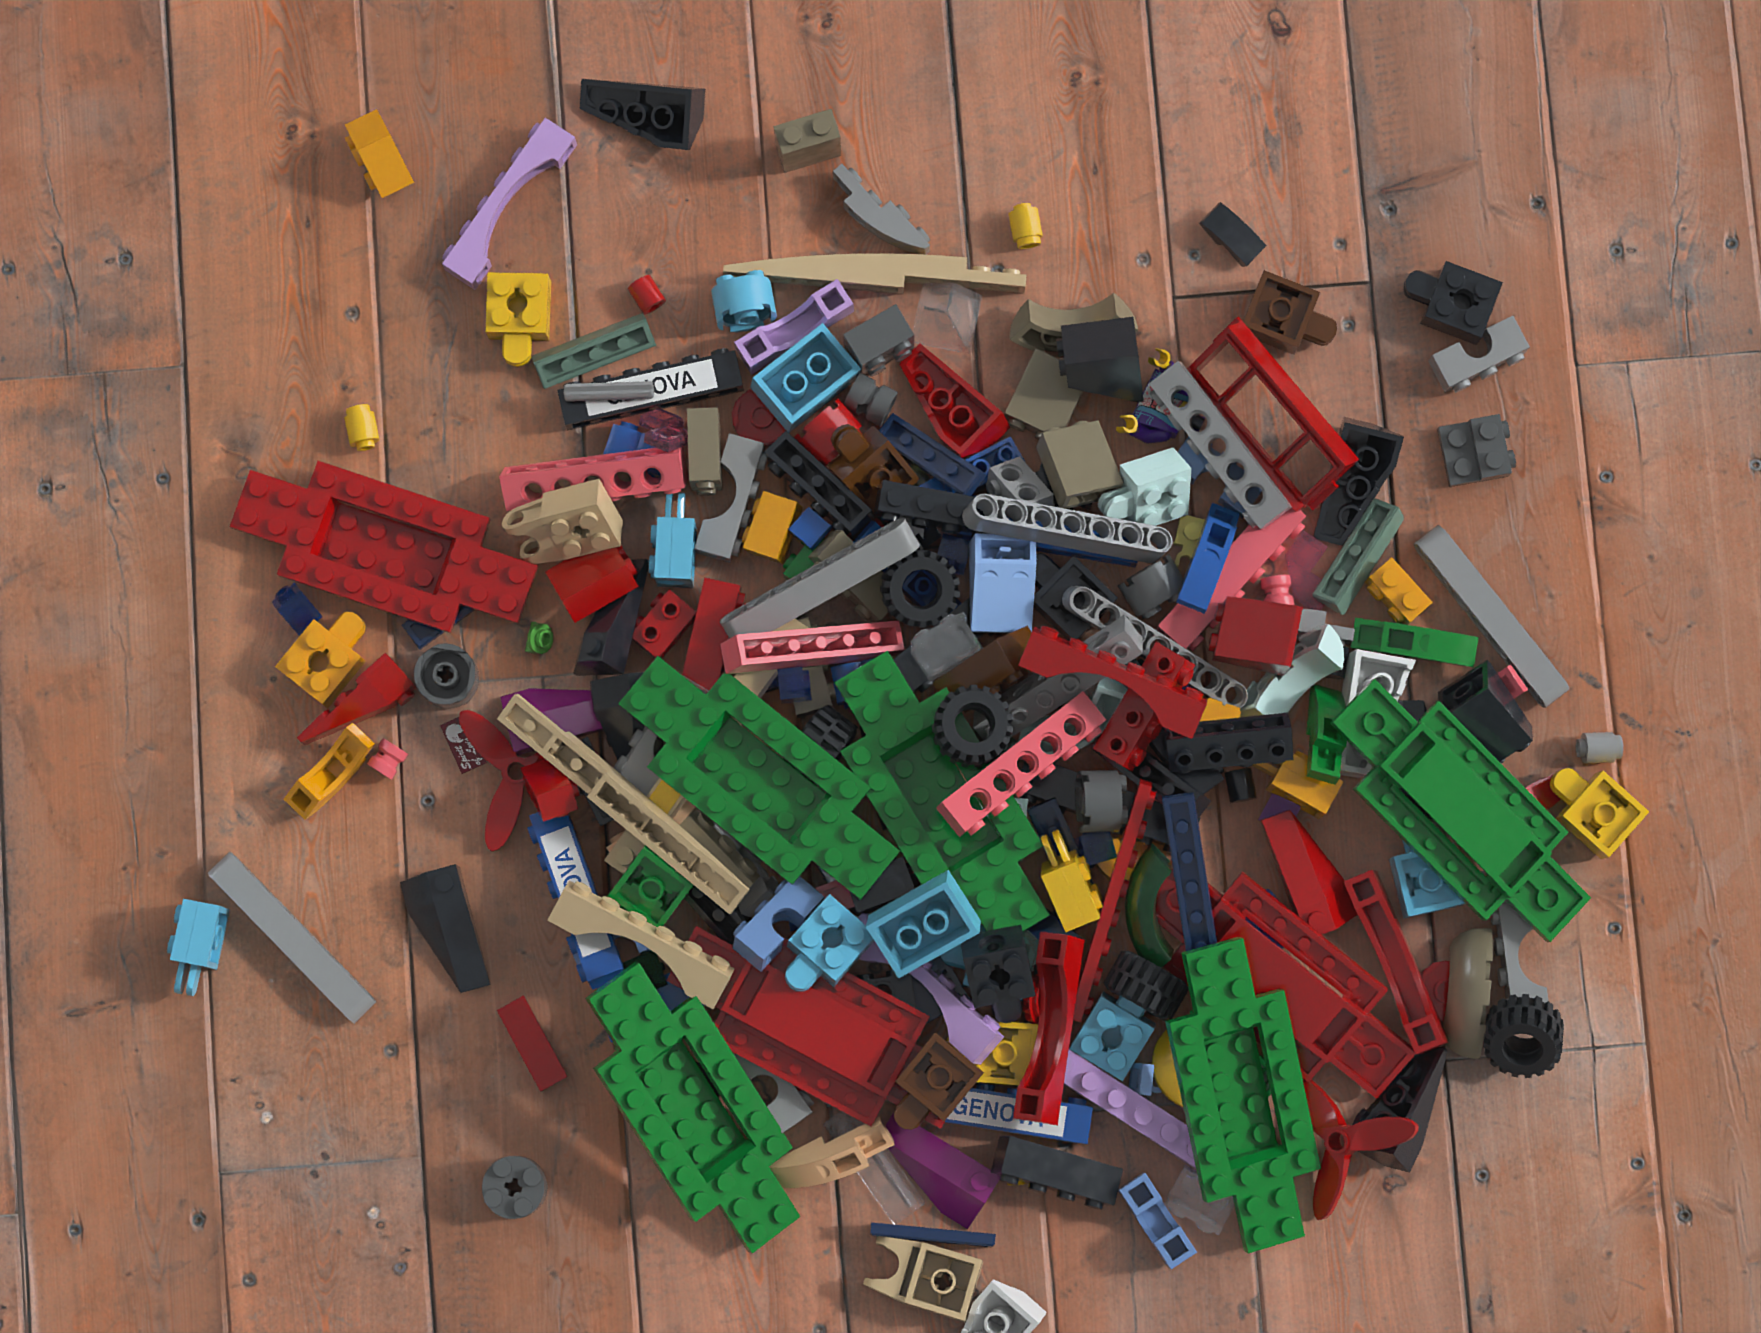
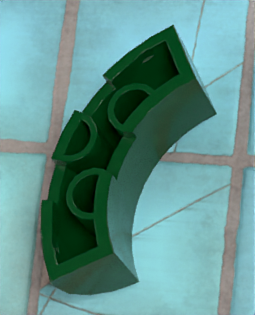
M1151 843L1138 859L1131 873L1125 895V920L1130 939L1137 954L1162 968L1172 959L1174 949L1167 942L1160 929L1156 917V898L1162 883L1171 874L1173 866L1172 862Z

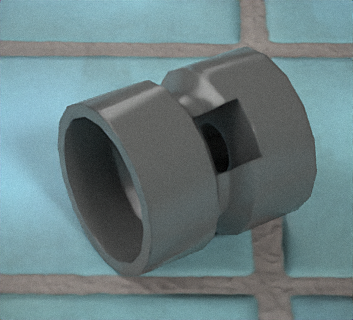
M860 373L854 381L844 405L850 412L856 415L864 413L867 421L881 427L896 401L898 392L886 385L878 387L876 386V380Z

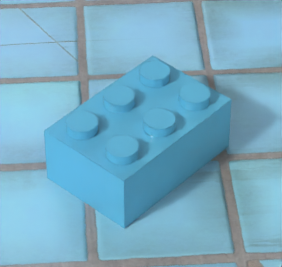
M822 323L752 378L750 388L785 430L790 433L851 385L860 374L861 368Z
M947 870L869 914L866 928L897 977L900 978L979 934L981 920L950 871Z

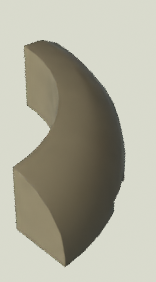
M1115 293L1094 305L1072 310L1048 308L1028 299L1020 307L1010 327V340L1032 351L1038 349L1043 352L1044 350L1058 352L1056 339L1062 338V325L1134 317L1124 301ZM1134 317L1135 332H1137L1138 325Z
M1475 928L1462 932L1454 938L1449 947V986L1443 1022V1030L1449 1042L1446 1045L1455 1053L1472 1059H1480L1486 1031V1024H1484L1486 1005L1489 1006L1492 980H1489L1490 963L1493 961L1492 929Z

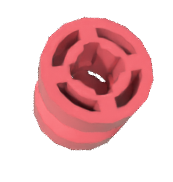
M1275 575L1260 579L1261 589L1266 594L1263 601L1294 605L1293 596L1288 592L1291 586L1290 575Z
M382 738L378 744V753L371 756L366 764L392 780L397 773L396 767L398 763L404 762L409 754Z

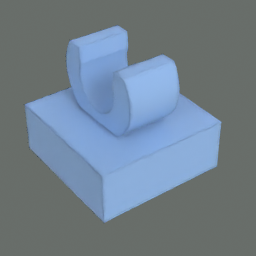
M1134 1063L1130 1069L1129 1088L1139 1095L1151 1096L1152 1093H1161L1160 1088L1153 1085L1154 1065Z

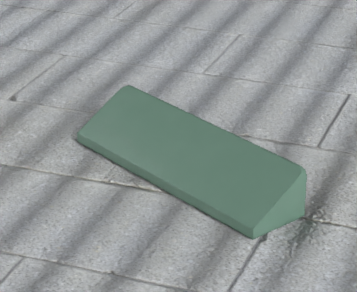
M641 313L535 354L531 358L542 386L546 389L654 347L656 343L645 315Z
M1373 498L1312 594L1314 599L1341 615L1346 613L1402 524L1404 516L1399 507Z

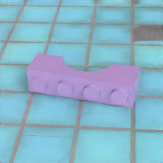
M836 279L813 293L806 302L787 316L769 325L759 326L735 341V349L752 375L776 360L822 323L828 328L853 313L854 304L839 280Z

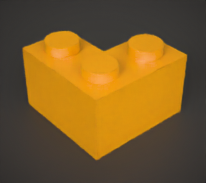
M377 109L345 124L349 133L345 140L358 166L360 167L365 164L368 172L363 174L371 191L377 188L381 198H384L414 183Z

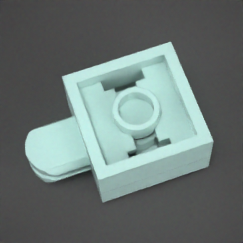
M1174 447L1121 464L1119 473L1123 481L1122 487L1103 493L1099 498L1098 508L1106 517L1154 526L1186 516L1189 511L1192 468Z

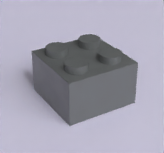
M895 304L843 334L844 348L860 366V373L864 375L869 374L870 377H873L886 369L885 364L895 359L896 362H899L912 354L911 349L914 348L915 335Z

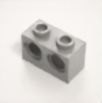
M1020 456L989 468L986 483L988 494L1052 506L1053 493ZM1006 514L1008 518H1011L1013 520V518L1010 515Z

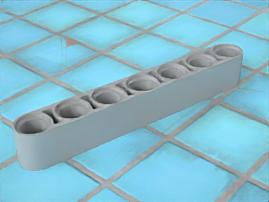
M990 494L977 495L962 514L965 525L974 531L1145 563L1158 561L1171 548L1173 542L1171 534L1165 528ZM976 508L983 511L985 516L980 515ZM1005 514L1010 515L1014 522L1010 521ZM1035 519L1040 521L1043 527L1036 524ZM1064 525L1068 526L1071 529L1072 533L1067 531ZM1093 530L1099 533L1101 538L1097 537L1093 533ZM1122 536L1126 537L1129 543L1125 542ZM1150 541L1154 542L1158 549L1152 546Z
M897 519L733 610L720 620V624L729 638L738 634L772 632L910 555L919 548L920 544L906 519Z
M1437 525L1414 543V547L1420 557L1508 666H1513L1528 688V692L1543 708L1548 707L1569 690V686L1562 675L1441 526Z
M1071 586L1064 592L1062 596L1064 608L1099 631L1125 615L1142 637L1143 654L1139 655L1142 658H1147L1150 653L1151 643L1157 639L1161 645L1180 656L1182 655L1195 664L1193 677L1187 686L1202 692L1206 698L1221 701L1224 706L1230 704L1242 708L1246 704L1248 692L1241 683L1090 588ZM1081 591L1085 596V602L1082 607L1076 608L1073 598L1076 593ZM1103 608H1107L1110 612V619L1105 624H1102L1099 620V613ZM1208 671L1211 675V681L1208 686L1203 687L1200 683V678L1204 672ZM1233 687L1236 691V697L1232 702L1228 703L1225 694L1229 688Z
M232 852L225 855L208 872V875L352 1023L355 1024L377 1002Z

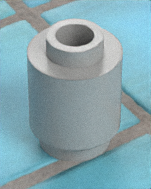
M1613 732L1582 733L1581 738L1576 740V755L1581 757L1583 763H1613L1615 759H1621L1623 756L1621 735H1614Z

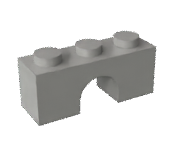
M1514 316L1486 328L1482 336L1487 345V355L1484 357L1474 358L1469 356L1462 348L1460 342L1431 356L1428 362L1445 393L1452 389L1455 393L1460 392L1471 385L1470 380L1478 376L1484 380L1497 373V367L1505 363L1510 367L1525 359L1523 354L1527 352L1530 346Z
M733 1053L750 1081L760 1075H768L776 1081L778 1095L767 1108L780 1126L781 1133H785L813 1113L810 1106L814 1102L804 1090L798 1092L793 1084Z

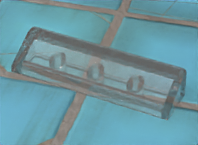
M840 1111L823 1125L832 1138L835 1139L865 1123ZM888 1149L867 1158L869 1167L857 1172L894 1225L925 1204Z

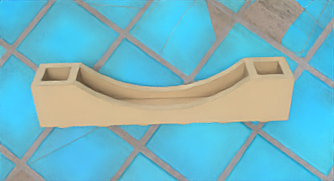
M569 880L547 921L573 935L609 933L641 943L655 952L669 965L679 979L687 996L691 998L697 996L702 1004L714 1009L734 971V968L730 967V963L727 960L716 955L712 957L702 952V948L698 944L691 941L684 942L674 937L675 934L670 929L663 926L656 927L648 923L646 917L635 911L628 912L620 908L619 903L614 899L606 896L600 897L592 893L591 888L581 882L574 883Z

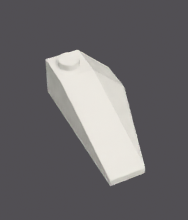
M992 1280L972 1303L961 1333H1031L1047 1312L1023 1291Z

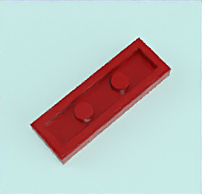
M524 995L496 1010L540 1092L568 1077Z

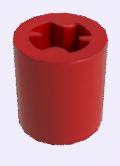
M645 275L637 279L627 288L643 315L655 311L666 302L665 297L651 275Z

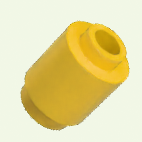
M1021 203L1013 206V211L1009 212L1008 216L1013 242L1017 243V248L1030 249L1040 246V238L1043 237L1038 208L1031 207V203Z
M361 404L347 408V416L344 417L350 446L356 447L357 451H367L375 448V443L379 442L380 439L375 415L370 410V406Z

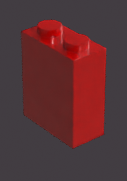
M622 545L564 560L545 571L574 623L639 587L633 577L638 572Z

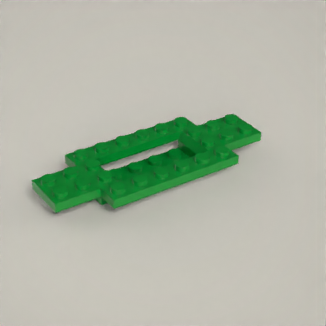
M888 650L836 681L837 689L866 734L863 738L841 750L840 753L851 771L871 787L866 794L920 884L922 885L949 870L981 920L985 931L1020 924L1022 930L1025 931L1048 917L1050 914L1018 864L1020 860L1042 848L1043 844L1013 795L1006 800L1009 806L995 817L992 813H989L988 817H984L982 820L985 825L973 835L965 832L959 837L936 809L942 801L962 787L966 781L968 782L992 763H984L981 767L974 768V765H969L968 768L961 767L962 763L956 762L955 765L949 761V756L945 755L943 757L939 752L941 748L934 743L935 734L932 733V725L935 712L950 693L947 687L919 703ZM960 712L955 719L957 733L968 742H980L963 713ZM994 778V787L998 791H1006V783L1000 778ZM970 797L972 808L982 810V801L979 798Z
M657 656L618 703L619 706L666 743L647 768L791 885L795 883L808 865L814 862L861 900L900 852V850L852 812L871 787L731 674L724 672L708 693L705 694Z
M1372 679L1330 723L1373 767L1353 790L1482 921H1486L1506 901L1546 942H1551L1591 899L1551 857V851L1569 832L1440 701H1436L1416 721L1376 679ZM1399 788H1403L1487 875L1485 876Z
M1241 937L1182 952L1193 1010L1188 1015L1167 1020L1165 1023L1203 1201L1209 1203L1229 1196L1233 1197L1243 1249L1248 1254L1305 1237L1293 1177L1319 1170L1321 1166L1285 991L1279 988L1255 995L1244 939ZM1253 1027H1258L1282 1145L1278 1144Z
M634 962L585 998L616 1046L614 1048L616 1052L593 1069L690 1220L697 1222L716 1206H719L746 1250L753 1254L800 1218V1214L769 1167L793 1149L785 1134L781 1133L780 1126L698 997H689L670 1011L638 962ZM683 1039L687 1042L748 1139H745L682 1042Z

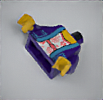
M1155 348L1160 354L1158 361L1151 357L1148 358V363L1159 367V370L1155 368L1143 392L1144 402H1138L1133 415H1120V418L1126 421V427H1116L1118 433H1129L1130 436L1146 444L1167 442L1170 438L1175 439L1179 432L1168 417L1172 413L1165 404L1160 407L1150 395L1153 389L1149 383L1174 364L1170 360L1169 352L1160 348ZM1184 390L1178 391L1174 396V403L1178 408L1184 407L1189 401V396ZM1201 415L1194 417L1192 426L1195 431L1199 432L1205 417Z

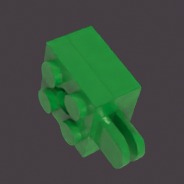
M645 845L608 896L620 904V908L628 912H638L646 917L648 923L658 927L666 923L693 884Z

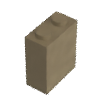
M832 109L773 126L775 146L784 173L841 156V136Z
M1035 349L1004 416L1011 428L1021 432L1027 429L1035 433V438L1039 440L1042 432L1051 427H1067L1084 391L1068 388L1067 376H1060L1058 358Z
M718 407L687 408L689 482L692 491H698L700 496L716 495V491L722 490L721 429Z
M1099 420L1092 422L1079 421L1070 427H1051L1042 432L1036 449L1059 508L1068 509L1098 502L1103 493L1122 487V478Z

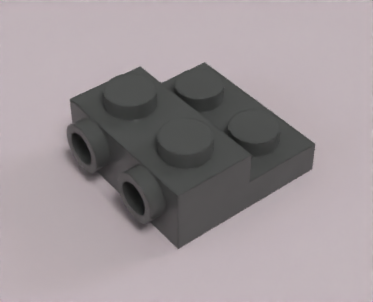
M1500 414L1474 418L1468 422L1437 428L1449 488L1509 477L1512 473L1511 468L1516 467L1514 451L1507 450L1505 440L1510 438L1509 425L1507 420L1501 421Z

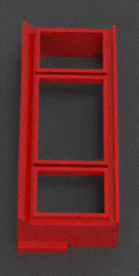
M1239 316L1186 368L1288 500L1295 512L1308 506L1312 511L1315 510L1339 487L1335 482L1359 460ZM1230 343L1249 368L1219 396L1200 371ZM1255 375H1257L1304 431L1275 460L1271 458L1226 404ZM1311 440L1332 464L1333 468L1307 493L1302 495L1281 470V467Z

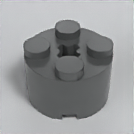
M1170 554L1162 557L1165 562L1164 564L1161 560L1157 563L1154 562L1126 579L1129 584L1128 586L1124 582L1117 585L1136 617L1141 615L1143 619H1147L1162 610L1159 604L1166 600L1169 603L1177 601L1184 577Z
M444 643L431 647L418 658L414 669V680L420 693L431 704L440 708L452 709L467 704L474 696L479 685V671L474 660L466 651L456 645ZM447 670H450L454 677L453 679H448L447 683H445L440 678V675H444L447 673Z
M1117 770L1078 771L1076 779H1082V786L1075 787V811L1077 822L1083 821V826L1078 828L1079 832H1119L1122 824H1127L1128 822L1127 806H1122V793H1126L1127 790L1126 775H1119Z
M508 1156L497 1160L486 1171L482 1182V1194L486 1205L495 1214L507 1219L523 1218L534 1213L543 1204L548 1189L545 1174L535 1161L523 1156ZM518 1179V1185L522 1187V1191L516 1192L512 1196L511 1189L507 1188L508 1183Z

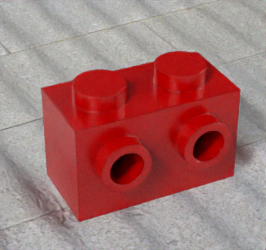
M670 589L665 595L660 592L650 604V607L653 609L646 617L640 615L636 620L632 640L654 659L657 656L663 659L695 621L696 611Z
M544 759L520 768L527 793L543 822L555 817H564L578 809L575 797L580 796L577 784L549 761Z

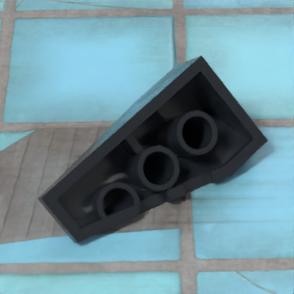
M581 79L580 109L608 123L622 127L635 136L643 137L656 146L690 150L704 119L706 89Z
M1343 417L1339 436L1359 460L1335 482L1339 487L1321 503L1313 539L1341 546L1344 545L1373 498L1376 497L1388 476L1395 469L1404 436L1372 423Z
M644 672L627 673L590 681L593 712L597 721H600L607 736L608 745L612 747L617 760L621 755L627 757L632 749V746L629 745L632 736L637 729L643 731L645 727L618 704ZM658 736L654 743V757L663 747V740Z
M454 864L428 871L400 882L408 914L459 992L464 993L491 985L460 867Z
M1437 1047L1422 1054L1414 1055L1367 1110L1364 1107L1352 1123L1354 1125L1365 1120L1380 1117H1404L1418 1124L1417 1134L1409 1141L1394 1147L1358 1152L1383 1166L1410 1173L1424 1143L1448 1052L1446 1048Z

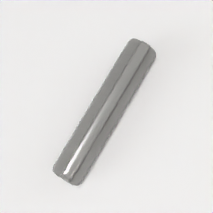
M651 381L564 385V398L566 401L652 399L654 397V385Z

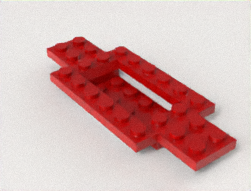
M318 460L308 488L250 470L229 526L231 529L285 546L286 549L277 575L450 634L460 606L519 624L538 570V566L482 547L491 521L490 517ZM339 501L344 502V503H347V504H350V505H353V506H356V507H359V508H362V509H365V510H368V511H371V512H374V513H377V514H380V515H383V516H386V517H389V518H392V519H395V520H398V521H401V522H404V523H407V524H410V525H413V526H416V527H419V528H422V529H425V530H428V531H431V532H434V533H437V534H440V535H443V536H446V537H449V538H452V540H451V539H448V538H445V537H442V536H439V535H436V534H433V533H430V532H427V531H424V530H421V529H418V528H415V527H412V526H409V525H406V524H403V523H400V522H397V521H394V520H391V519H388V518H385V517H382V516H379V515H376V514H373V513H370V512H367V511H364V510H361V509H358V508H355V507H352V506H349V505H346V504H343V503H340Z
M1172 869L1171 874L1164 880L1158 891L1156 917L1160 926L1182 942L1173 953L1172 959L1163 967L1184 981L1188 986L1181 954L1186 952ZM1244 872L1238 875L1223 894L1208 883L1217 943L1235 937L1244 939L1255 995L1279 988L1285 991L1302 1078L1310 1082L1325 1063L1328 1064L1330 1061L1377 1099L1415 1055L1410 1044L1370 1013L1373 1007L1386 994L1388 988ZM1246 917L1249 920H1251L1254 924H1256L1259 928H1261L1264 932H1266L1275 941H1277L1280 945H1282L1285 949H1287L1290 953H1292L1295 957H1297L1300 961H1302L1305 965H1307L1310 969H1312L1315 973H1317L1320 977H1322L1325 981H1327L1330 985H1332L1335 989H1337L1340 993H1342L1343 996H1339L1330 987H1328L1325 983H1323L1320 979H1318L1315 975H1313L1310 971H1308L1305 967H1303L1300 963H1298L1295 959H1293L1290 955H1288L1285 951H1283L1280 947H1278L1275 943H1273L1270 939H1268L1265 935H1263L1260 931L1253 927L1249 922L1245 920ZM1253 1027L1256 1041L1261 1044L1258 1027Z
M697 926L695 927L688 941L698 944L702 948V952L712 957L716 955L724 958L730 963V967L734 968L730 980L715 1005L721 1011L714 1022L733 1053L870 1127L885 1100L895 1105L899 1104L908 1092L895 1083V1081L922 1049L916 1042L930 1017L929 1015L849 972L834 987L820 976L808 990L803 992L795 991L788 986L785 980L787 967L797 957L787 947L788 940L784 938L781 952L760 972L733 949V945ZM671 971L666 981L683 990L679 979ZM932 1112L925 1118V1121L940 1129L944 1124Z

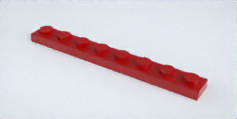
M1139 780L1128 822L1102 903L1103 907L1100 910V919L1097 920L1079 979L1074 1021L1081 1022L1083 1014L1089 1015L1094 997L1089 996L1092 985L1098 986L1103 968L1098 967L1101 956L1107 957L1112 939L1107 938L1110 926L1116 928L1121 911L1116 909L1119 897L1125 898L1129 885V880L1124 879L1127 868H1134L1138 851L1133 850L1136 838L1142 839L1146 829L1147 821H1143L1142 818L1145 809L1151 810L1156 792L1151 791L1152 782Z

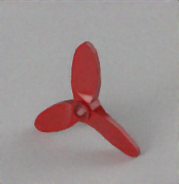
M462 710L459 714V723L463 733L474 749L487 762L501 771L503 778L492 799L485 826L486 846L490 851L494 852L503 847L509 839L522 807L525 787L523 777L519 780L511 779L509 777L510 768L514 765H522L524 767L545 758L539 753H535L525 759L517 756L505 736L491 722L474 711Z
M1303 1079L1313 1131L1324 1140L1325 1152L1320 1165L1321 1169H1319L1313 1196L1314 1215L1317 1220H1324L1332 1214L1340 1199L1352 1155L1356 1151L1380 1150L1400 1145L1412 1139L1417 1134L1419 1127L1416 1122L1404 1117H1380L1365 1120L1352 1126L1347 1125L1337 1105L1328 1094L1313 1080L1307 1082ZM1340 1135L1344 1137V1147L1340 1144Z

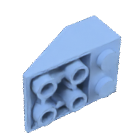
M974 534L969 542L970 632L1012 633L1027 625L1032 632L1036 578V542L996 534Z

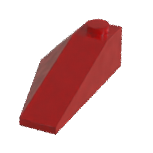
M921 343L911 351L912 354L899 364L940 440L961 458L993 446L1010 429V425L1001 410Z
M384 653L355 679L358 686L354 690L350 689L347 692H342L336 698L334 703L336 708L332 712L329 709L322 712L297 739L302 744L308 745L343 730L352 723L357 724L390 710L398 704L403 706L414 697L413 691L417 688L416 685L387 653Z
M1290 809L1261 819L1293 913L1321 935L1336 930L1358 915L1344 884V878Z

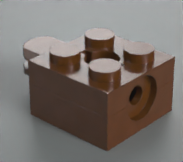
M1263 271L1243 320L1260 342L1295 355L1302 339L1320 346H1327L1332 342L1337 333V324L1333 318L1313 311L1320 292L1268 271Z
M849 424L841 425L833 432L831 442L840 455L828 467L850 491L872 510L873 514L878 485L883 480L914 485L920 479L890 441L874 426L863 435L854 426Z
M934 1033L895 1081V1083L908 1092L894 1110L896 1123L904 1129L912 1130L918 1128L930 1112L944 1122L984 1072L937 1033Z

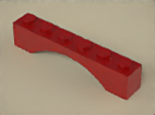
M1041 626V629L1034 627L1018 666L1046 678L1064 673L1082 672L1114 679L1141 696L1155 712L1164 728L1190 739L1193 738L1207 706V700L1202 698L1204 695L1202 692L1191 687H1186L1183 690L1173 686L1175 681L1158 674L1156 678L1145 674L1146 669L1131 662H1128L1127 666L1116 661L1117 657L1109 652L1099 650V653L1088 650V645L1078 639L1070 638V641L1058 637L1059 632L1050 627Z
M1370 870L1344 881L1354 908L1383 967L1415 1055L1449 1043L1378 872Z
M1040 932L1036 957L1040 987V1016L1032 1056L1026 1072L1017 1087L1014 1119L1058 1126L1084 939L1066 934Z

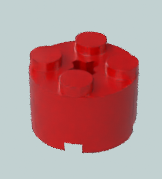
M839 398L834 401L836 406L834 410L829 405L804 427L802 431L805 435L803 437L798 433L793 437L824 466L828 465L839 454L831 442L832 434L838 427L849 424L861 433L859 429L862 425Z

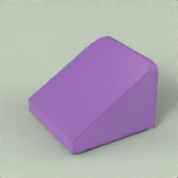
M1272 793L1258 820L1261 822V819L1289 809L1296 817L1301 806Z

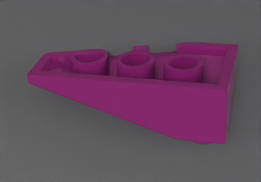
M529 688L500 697L504 709L515 694H519L564 732L569 731L577 738L603 731L600 721H597L593 712L591 690ZM508 729L513 750L517 756L535 751Z
M893 1112L885 1125L895 1144L888 1148L889 1151L942 1214L968 1229L998 1183L1000 1175L990 1173V1169L920 1126L912 1130L900 1127L895 1121Z

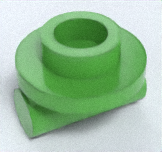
M531 622L525 652L531 654L546 653L552 646L553 632L547 624Z

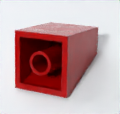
M1227 596L1224 604L1218 603L1214 621L1220 623L1217 634L1212 633L1208 651L1213 652L1212 660L1284 676L1291 667L1303 607Z

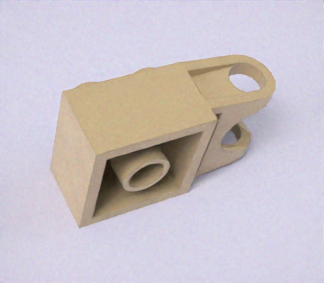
M600 479L545 492L542 498L512 509L502 521V527L507 534L531 537L521 545L520 557L523 561L532 564L567 560L621 546L623 520ZM523 517L521 522L510 525L515 519ZM539 547L537 552L527 554L531 549Z
M877 1236L876 1244L887 1248L898 1256L899 1268L896 1274L889 1279L865 1278L863 1285L905 1305L966 1323L983 1265L981 1259L924 1242ZM944 1275H949V1281L953 1282L952 1286L946 1287L944 1291L939 1290L940 1286L936 1284L937 1278L942 1279Z

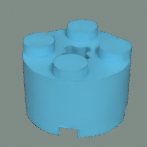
M753 270L746 273L745 276L739 277L723 275L716 279L717 285L712 288L711 294L717 326L720 330H723V326L730 327V332L751 331L759 326H764V320L770 318L771 322H773L777 318L770 279L764 277L763 271Z

